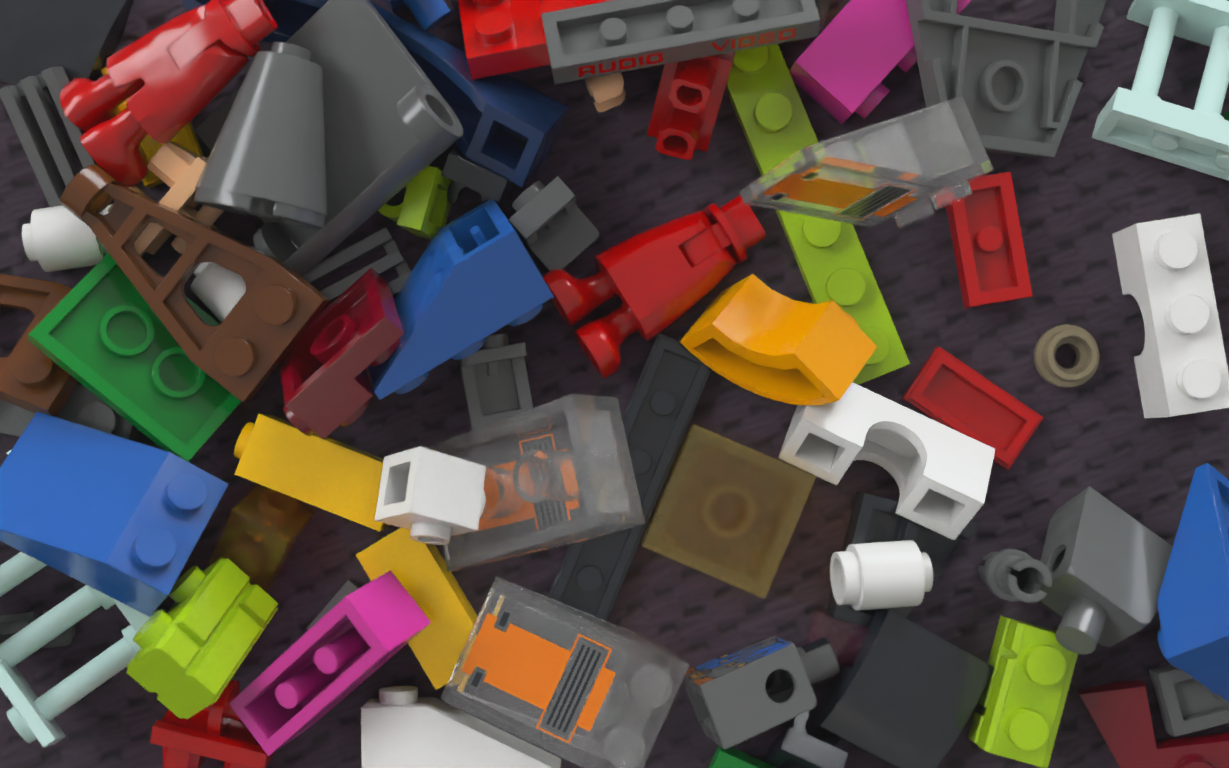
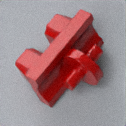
M736 51L664 64L647 132L648 136L658 138L655 149L659 153L690 160L695 149L707 152Z
M231 679L216 702L188 719L178 718L168 709L165 716L160 721L157 720L152 727L150 743L163 746V768H201L205 757L224 761V768H267L275 752L270 756L266 754L229 705L239 695V681Z

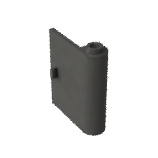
M329 0L285 42L312 51L310 61L323 68L327 217L321 229L268 221V218L260 217L265 224L255 232L253 240L257 249L280 259L301 277L315 267L463 135L462 125L454 111L370 0ZM241 86L195 130L210 151H212Z

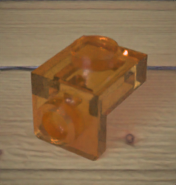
M258 484L232 509L209 561V565H212L220 558H229L250 577L249 583L251 585L258 584L267 592L279 575L295 539L311 522L314 510L293 497Z

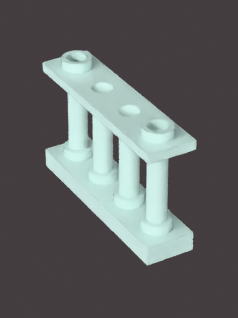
M1134 0L1129 8L1126 19L1149 26L1133 86L1131 90L1121 87L1117 88L1098 115L1092 138L1229 181V121L1221 116L1229 84V1ZM1174 36L1210 46L1194 110L1163 101L1157 96Z
M19 552L0 565V597L47 566V564L23 552ZM85 585L1 643L0 688L14 706L6 714L19 735L29 744L38 739L43 748L55 745L65 738L66 735L54 718L129 664L141 648L133 641L134 636L159 610L156 609L149 617ZM116 604L130 623L129 626L121 631L124 637L38 697L16 665L100 606L107 610Z

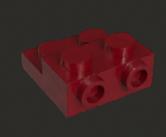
M372 268L365 272L313 320L280 362V383L283 387L285 403L283 407L284 413L289 421L307 436L316 433L324 440L339 425L342 427L349 426L363 414L368 406L369 399L373 396L366 368L369 365L376 367L385 362L396 350L399 338L404 334L389 284Z

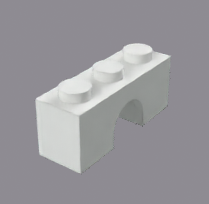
M1200 213L1136 223L1113 233L1123 295L1131 294L1136 299L1144 322V349L1139 356L1134 357L1144 418L1173 417L1229 408V372Z
M852 382L839 401L823 405L797 406L778 458L834 485L839 483L853 461L866 460L876 463L887 470L898 485L900 497L896 514L955 540L985 502L995 449Z

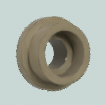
M1059 325L1047 330L1039 338L1034 349V363L1040 376L1051 385L1061 388L1076 387L1084 384L1094 375L1099 364V348L1095 339L1088 331L1076 325ZM1062 344L1070 346L1075 351L1076 360L1070 368H1063L1056 361V351Z

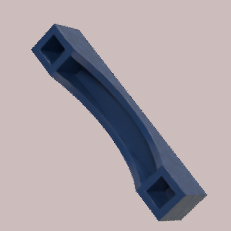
M183 0L182 7L192 10L206 5L211 0ZM263 0L278 28L261 41L285 43L329 0ZM373 4L458 117L463 128V135L454 144L461 153L473 162L523 187L545 162L569 107L505 73L472 80L466 52Z

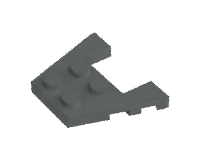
M906 0L933 145L1040 159L1055 157L1083 84L1077 80L1087 51L1097 47L1104 26L1098 22L1107 0H1056L1053 31L958 15L957 0Z

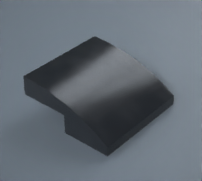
M0 0V80L10 85H16L24 78L42 74L41 71L45 69L63 66L69 82L74 78H87L97 81L105 55L114 54L123 37L134 0ZM43 89L48 103L56 106L49 89Z
M877 609L853 666L839 667L840 672L836 674L815 725L896 768H937L966 725L994 667L890 609Z

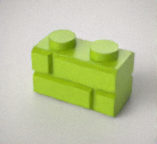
M220 558L203 571L196 565L191 567L173 585L168 595L175 601L167 613L162 609L156 612L133 638V641L141 648L126 666V673L148 692H156L158 694L157 699L178 718L188 719L217 701L278 610V603L258 584L251 585L249 583L250 577L229 558Z
M1000 615L988 664L994 668L977 702L982 706V711L974 712L968 738L982 750L1041 768H1048L1078 656L1077 653L1071 652L1060 645L1056 639L1055 630Z

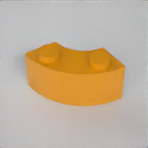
M754 274L723 290L680 341L696 358L732 383L760 396L795 405H823L839 401L877 348L872 340L859 328L856 320L844 312L834 300L818 304L792 300L772 290Z

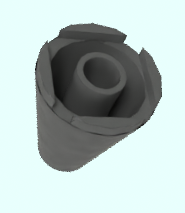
M273 42L271 52L258 51L195 186L197 190L194 201L196 203L244 216L249 214L268 218V221L312 229L323 228L325 218L327 217L323 68L310 61L312 51L289 43Z

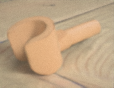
M621 72L585 79L590 96H593L595 100L594 105L599 113L624 102L626 93Z

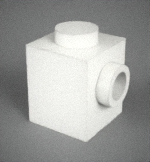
M421 446L385 456L374 521L411 530L410 539L433 545L449 544L450 538L453 535L478 531L479 518L483 513L486 499L483 490L486 466Z

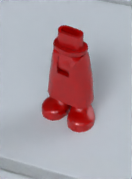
M211 0L206 5L189 10L160 25L108 57V74L102 76L97 81L87 78H74L60 92L61 107L71 123L87 131L80 136V141L94 161L117 182L127 187H134L149 172L147 168L149 164L148 157L140 145L143 139L149 134L153 140L167 144L243 70L250 61L248 56L255 57L256 53L261 51L259 42L276 30L278 26L263 0ZM126 101L127 108L120 111L119 105Z
M739 195L720 208L712 203L704 210L690 213L653 227L595 255L594 260L599 272L592 276L577 279L563 269H553L543 275L542 278L554 296L551 298L552 302L568 327L583 320L595 308L612 297L619 296L623 303L619 308L602 318L586 323L573 332L589 361L600 376L606 379L618 371L621 363L620 346L628 336L637 330L643 339L648 341L667 328L714 289L736 264L747 259L746 250L764 240L767 236L747 201Z

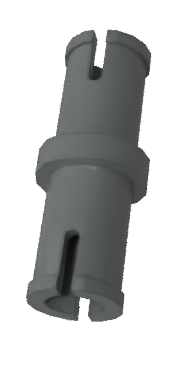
M1003 549L999 552H991L982 558V560L986 561L984 566L979 565L978 567L979 577L982 583L989 588L990 592L998 598L1010 602H1038L1047 595V593L1039 590L1040 586L1045 585L1051 588L1052 585L1051 573L1047 566L1041 561L1033 559L1026 552L1016 549Z

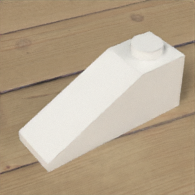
M392 686L379 689V698H370L361 708L362 768H561V758L435 697H418L417 687Z

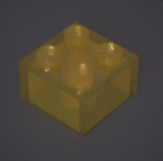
M690 425L641 540L642 547L765 599L817 476L700 426Z

